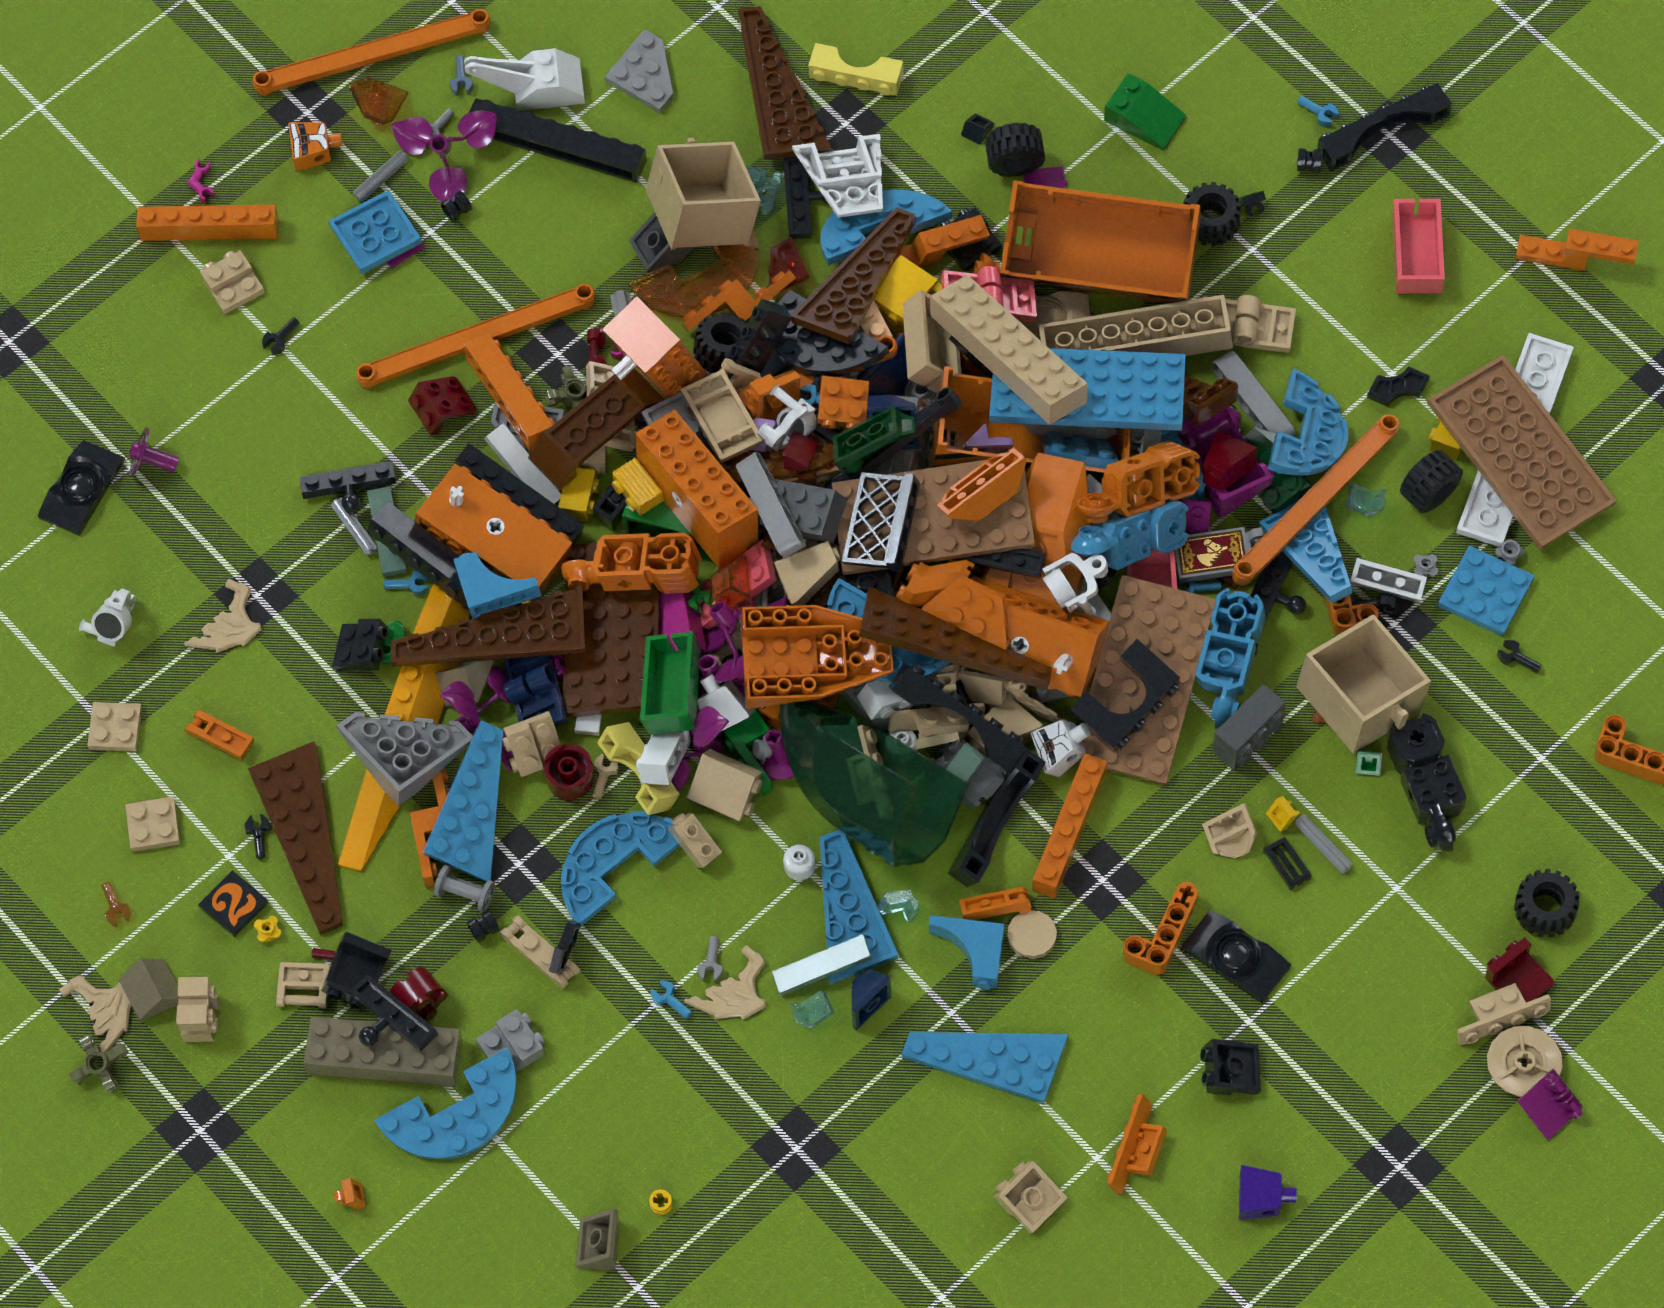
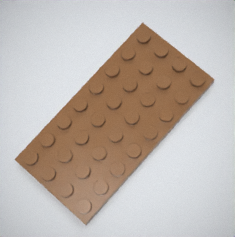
M1504 355L1499 356L1428 399L1427 404L1539 550L1609 509L1617 502Z
M986 460L887 474L904 476V473H911L920 482L903 566H910L914 563L920 564V562L930 563L1035 547L1025 468L1018 492L980 521L951 519L937 507V504L952 485ZM860 479L832 483V489L847 499L838 528L843 575L888 569L845 565L842 563ZM867 480L865 490L869 494L880 485L877 481ZM893 482L886 490L890 495H893L900 489L901 483ZM882 490L872 500L878 506L889 497ZM869 500L861 506L860 512L864 516L875 507ZM892 502L883 508L881 512L887 518L895 512L896 506ZM878 512L868 519L867 522L873 528L884 519ZM865 522L856 528L855 535L858 538L870 530ZM886 525L876 534L880 540H883L890 535L891 529ZM872 535L862 544L868 551L879 541ZM859 545L851 551L850 558H858L865 551ZM882 547L871 556L874 560L884 561L886 551Z
M1122 575L1090 694L1105 708L1119 714L1132 712L1142 704L1146 696L1143 682L1120 661V656L1136 639L1141 641L1180 677V683L1178 684L1180 689L1172 697L1167 696L1162 701L1163 707L1155 715L1151 713L1145 719L1147 721L1146 725L1138 733L1134 731L1129 736L1131 740L1122 750L1118 748L1113 753L1091 732L1090 736L1082 740L1086 754L1106 760L1107 770L1166 785L1216 599Z

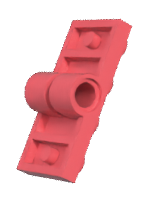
M993 266L983 267L977 274L943 270L941 275L942 289L969 275L1018 321L1035 322L1037 310L1034 281L1001 277L1000 270Z
M763 539L701 584L703 591L709 590L714 596L713 606L718 602L725 601L731 611L736 609L741 614L742 607H756L755 596L776 582L771 550L761 546ZM703 601L700 604L702 610L700 614L702 627L709 630L717 623L709 613L711 608Z

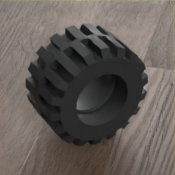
M1005 124L995 128L985 138L988 166L994 174L1018 177L1030 174L1044 164L1045 152L1042 133L1039 128L1032 124Z
M1211 182V185L1201 183L1200 188L1198 186L1193 187V192L1189 191L1186 198H1184L1183 204L1200 205L1201 212L1212 209L1222 214L1221 217L1214 219L1201 215L1197 242L1202 241L1201 245L1206 246L1207 243H1211V246H1216L1217 242L1224 244L1226 243V238L1231 240L1234 233L1238 231L1241 203L1239 202L1238 195H1233L1234 190L1231 188L1226 189V185L1222 183L1220 186L1216 185V182Z
M715 313L711 317H705L699 323L693 354H695L694 358L700 362L699 364L703 368L706 367L708 372L720 371L722 362L725 358L729 357L733 345H736L741 336L742 328L747 325L744 323V319H738L733 314L729 316L726 313H721V315Z
M1436 450L1423 457L1408 472L1401 484L1400 494L1419 512L1427 513L1442 504L1453 493L1462 478L1463 470L1442 450Z
M1545 869V872L1541 873L1540 870H1537L1534 876L1531 874L1527 875L1525 881L1522 880L1514 905L1515 916L1517 920H1521L1520 925L1523 929L1528 927V932L1532 935L1534 932L1539 933L1538 937L1548 934V938L1554 937L1556 932L1558 935H1561L1565 929L1568 930L1571 927L1572 922L1576 918L1580 903L1578 901L1580 897L1579 891H1576L1577 886L1574 882L1569 883L1570 877L1567 875L1564 877L1560 876V871L1556 870L1555 873H1551V869ZM1541 895H1548L1555 898L1561 908L1551 912L1543 911L1535 905L1533 899Z

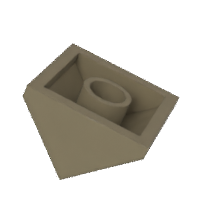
M494 660L464 663L435 673L441 693L449 684L455 681H462L472 690L474 703H478ZM443 699L446 707H453L448 701Z
M141 958L119 978V983L139 1021L178 1005V985L163 959Z
M610 1209L580 1218L576 1267L616 1270L620 1228L617 1209Z

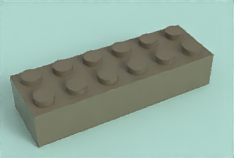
M311 1017L304 1057V1066L307 1074L456 1087L462 1046V1037L459 1029L434 1027L437 1030L438 1036L420 1052L389 1026L379 1033V1039L375 1045H363L359 1040V1032L364 1027H372L376 1022Z

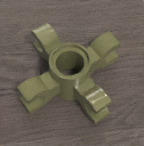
M572 366L562 367L563 374L560 375L565 385L564 389H551L546 392L548 396L545 398L547 407L563 403L566 407L573 409L587 397V385L581 380L575 379Z
M87 1034L80 1038L79 1042L86 1051L87 1056L84 1066L69 1073L72 1081L80 1083L88 1076L97 1074L106 1091L112 1092L119 1088L117 1081L110 1071L115 1060L129 1053L125 1044L119 1043L106 1053L99 1052L91 1035L88 1036ZM98 1057H102L104 1064L101 1069L96 1070L94 1066L95 1060Z

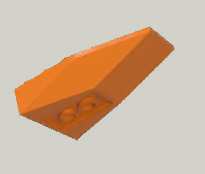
M1037 453L1026 472L1035 547L1025 549L1046 554L1044 568L1070 553L1077 554L1084 561L1089 557L1072 551L1070 546L1073 539L1079 534L1081 527L1092 526L1087 521V516L1081 513L1077 506V501L1088 495L1085 462ZM1068 564L1061 569V572L1076 596H1079L1082 591L1084 575L1077 567ZM988 567L984 569L982 579L1057 603L1042 579L1046 576L1044 571L1042 572L1041 579Z
M817 605L742 607L740 619L746 709L821 699L893 673L892 646L859 637L862 620L860 617Z

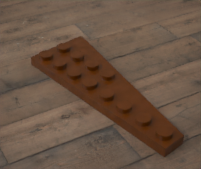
M761 6L738 8L764 160L796 157L792 146L815 143L818 153L831 152V145L824 135V130L815 118V113L810 108L806 95L794 71L791 70L788 59L783 54L777 38L774 37Z
M896 207L791 315V322L849 344L916 222L915 214Z
M579 585L576 586V589L562 593L561 591L554 592V595L542 599L537 597L531 599L529 603L515 607L510 605L480 614L481 617L468 621L463 619L458 621V624L448 627H436L434 631L420 635L416 633L391 641L392 667L586 653L583 586Z
M868 587L859 637L1042 689H1048L1051 679V667L1009 648L1004 650L922 609L875 588Z
M315 741L252 766L248 770L318 932L322 935L342 927L343 922L317 746Z

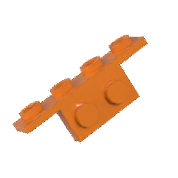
M1138 1094L1136 1102L1132 1106V1113L1128 1125L1125 1126L1121 1145L1116 1151L1113 1168L1108 1174L1107 1184L1116 1194L1122 1195L1129 1173L1152 1176L1167 1133L1164 1126L1147 1124L1153 1105L1144 1094Z

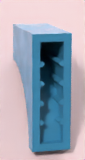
M477 552L465 553L453 559L472 618L542 596L535 577L514 580L498 576L483 565Z
M930 915L929 934L948 939L961 949L971 966L972 985L984 990L997 988L1004 939V924Z

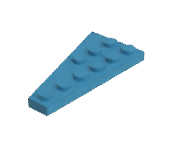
M1296 503L1259 521L1264 533L1266 534ZM1325 506L1282 551L1331 603H1334L1353 593Z
M481 720L478 723L422 854L486 883L489 880L491 881L503 730Z
M843 829L820 837L827 949L863 934L866 937L873 959L829 976V985L898 959L896 948Z
M910 1032L901 1055L904 1059L1044 1104L1068 1040V1034Z

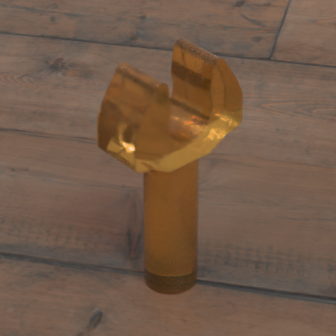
M110 882L103 883L101 887L110 906L109 910L105 912L107 921L117 927L115 915L122 913L125 920L129 922L131 912L128 904H120Z

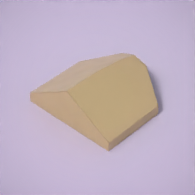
M1245 803L1202 824L1213 854L1235 859L1243 857L1250 852L1257 835Z

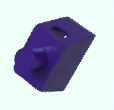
M1241 1165L1239 1220L1280 1215L1281 1202L1296 1203L1297 1188L1282 1187V1174L1278 1172Z

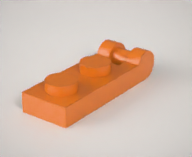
M197 710L193 716V722L189 723L184 729L191 737L198 738L241 761L255 742L252 736L201 710ZM202 724H207L204 730L200 728Z
M1024 887L959 900L963 919L975 921L1017 911L1026 914L1032 909L1028 891Z

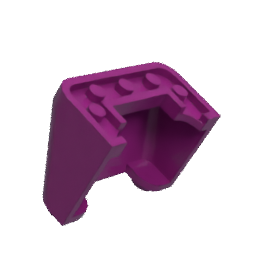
M1231 406L1199 426L1185 421L1182 423V431L1177 430V434L1184 446L1199 454L1200 458L1194 460L1199 463L1202 474L1204 461L1215 432L1219 430L1246 442L1239 431L1238 422L1241 421L1239 413L1235 408L1232 409ZM1256 460V467L1223 491L1206 484L1205 496L1209 502H1212L1211 506L1216 515L1222 518L1270 486L1274 473L1268 469V465H1265L1263 462L1258 463Z

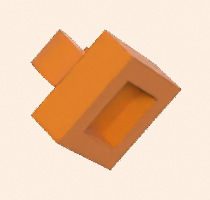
M352 1178L342 1180L343 1190L334 1192L335 1202H341L342 1206L348 1205L356 1210L365 1208L362 1183Z

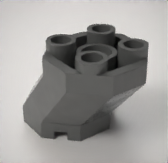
M964 739L942 744L938 749L939 754L926 762L923 767L926 770L925 775L934 784H936L961 747L967 743ZM981 752L979 753L986 759L957 798L968 808L980 805L979 799L981 797H984L986 800L991 797L1004 782L1005 778L1002 775H1006V771L998 763Z

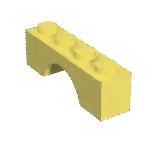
M818 43L814 45L808 65L809 78H813L816 81H828L840 86L857 87L860 90L876 91L883 95L897 96L904 74L903 61L880 57L877 62L870 66L853 67L846 64L840 58L837 47Z
M629 722L606 727L597 742L609 761L619 762L628 766L640 779V773L636 771V763L643 754L645 744ZM672 782L669 785L641 783V788L635 798L647 815H652L670 810L680 794Z

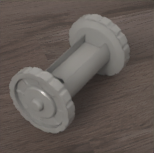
M444 865L437 877L434 895L442 897L444 892L448 891L477 901L478 911L485 912L491 903L495 882L489 880L482 887L451 876V867Z

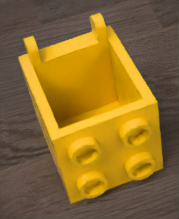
M902 255L893 263L874 298V302L894 338L904 330L902 304L920 290L930 295L942 290V284L938 282V279Z

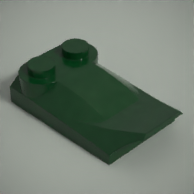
M894 405L833 436L835 465L845 473L858 472L863 467L864 460L878 452L881 448L917 433L915 418L902 413Z
M1255 427L1244 435L1243 438L1246 443L1257 447L1256 460L1258 463L1263 462L1265 465H1268L1277 433ZM1273 471L1274 478L1272 484L1259 494L1264 505L1274 514L1296 503L1313 485L1306 475L1279 474Z

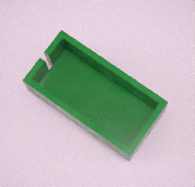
M664 501L641 516L636 510L631 511L626 504L622 514L625 534L649 533L650 536H657L664 533H686L694 540L701 558L713 562Z
M693 631L672 634L671 638L678 648L677 651L667 634L646 636L640 721L649 735L695 729L694 721L697 715L700 671L698 661L701 656V645Z

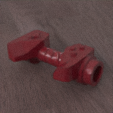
M604 327L591 328L587 331V343L590 344L589 361L606 365L605 359L599 356V348H603L606 341V333L602 330Z

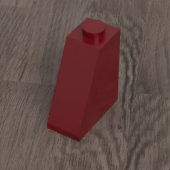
M1218 430L1215 432L1204 461L1203 483L1220 491L1225 490L1256 467L1257 447Z

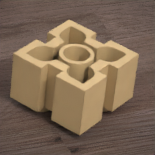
M178 977L176 1025L178 1030L181 1031L183 1042L214 1041V1033H218V1018H215V1009H219V995L216 994L215 985H211L209 977Z

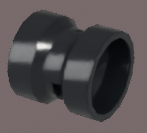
M1298 148L1297 171L1304 172L1306 169H1311L1312 172L1320 173L1322 149H1314L1310 152L1305 148Z
M460 190L450 200L446 199L440 203L443 212L452 222L459 219L462 213H468L472 210L470 201Z
M489 910L481 913L478 920L472 918L466 922L478 943L485 940L486 934H495L500 931L495 918Z

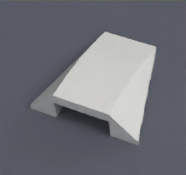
M880 134L858 137L857 146L854 149L818 153L815 143L792 146V150L838 218L882 212Z

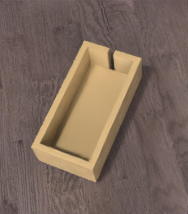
M920 290L902 304L907 375L909 380L923 387L926 385L927 389L938 393L944 366L954 367L953 373L961 374L960 350L949 340L951 334L931 317V295Z

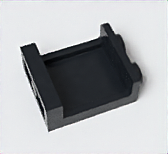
M345 932L339 941L321 991L333 1000L341 999L349 1002V1005L355 1009L362 1010L364 1008L367 1010L365 1006L351 996L350 990L367 975L378 982L392 950Z

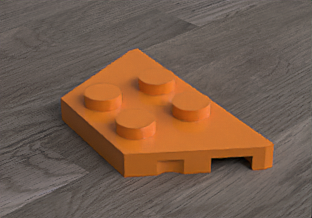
M963 575L954 580L922 608V610L1004 650L1009 647L1006 633L1008 623L1005 614V595Z

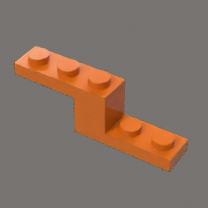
M978 215L918 233L912 244L901 248L895 261L902 255L918 267H924L940 262L946 251L988 239L990 234L982 215Z
M1570 228L1566 243L1520 235L1516 259L1585 271L1588 257L1635 265L1639 240Z
M780 271L771 279L774 282L768 288L763 286L754 293L755 299L752 298L737 279L732 282L728 279L718 287L720 292L713 297L710 294L701 302L703 306L698 311L692 309L683 317L685 322L681 326L686 332L691 331L722 303L731 314L736 315V318H742L746 321L761 298L769 301L796 277L791 271L786 273Z
M446 768L442 769L433 778L438 806L410 812L425 888L435 886L434 877L438 876L435 862L430 863L429 856L422 854L449 792V790L446 791L445 783H449Z

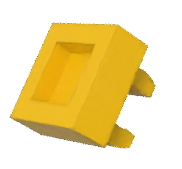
M1284 796L1277 798L1266 812V815L1280 832L1286 830L1300 814L1298 810L1295 811L1291 806L1292 802L1287 801Z

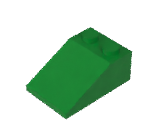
M1127 73L1105 105L1104 112L1105 122L1163 151L1186 119L1184 112L1149 83Z

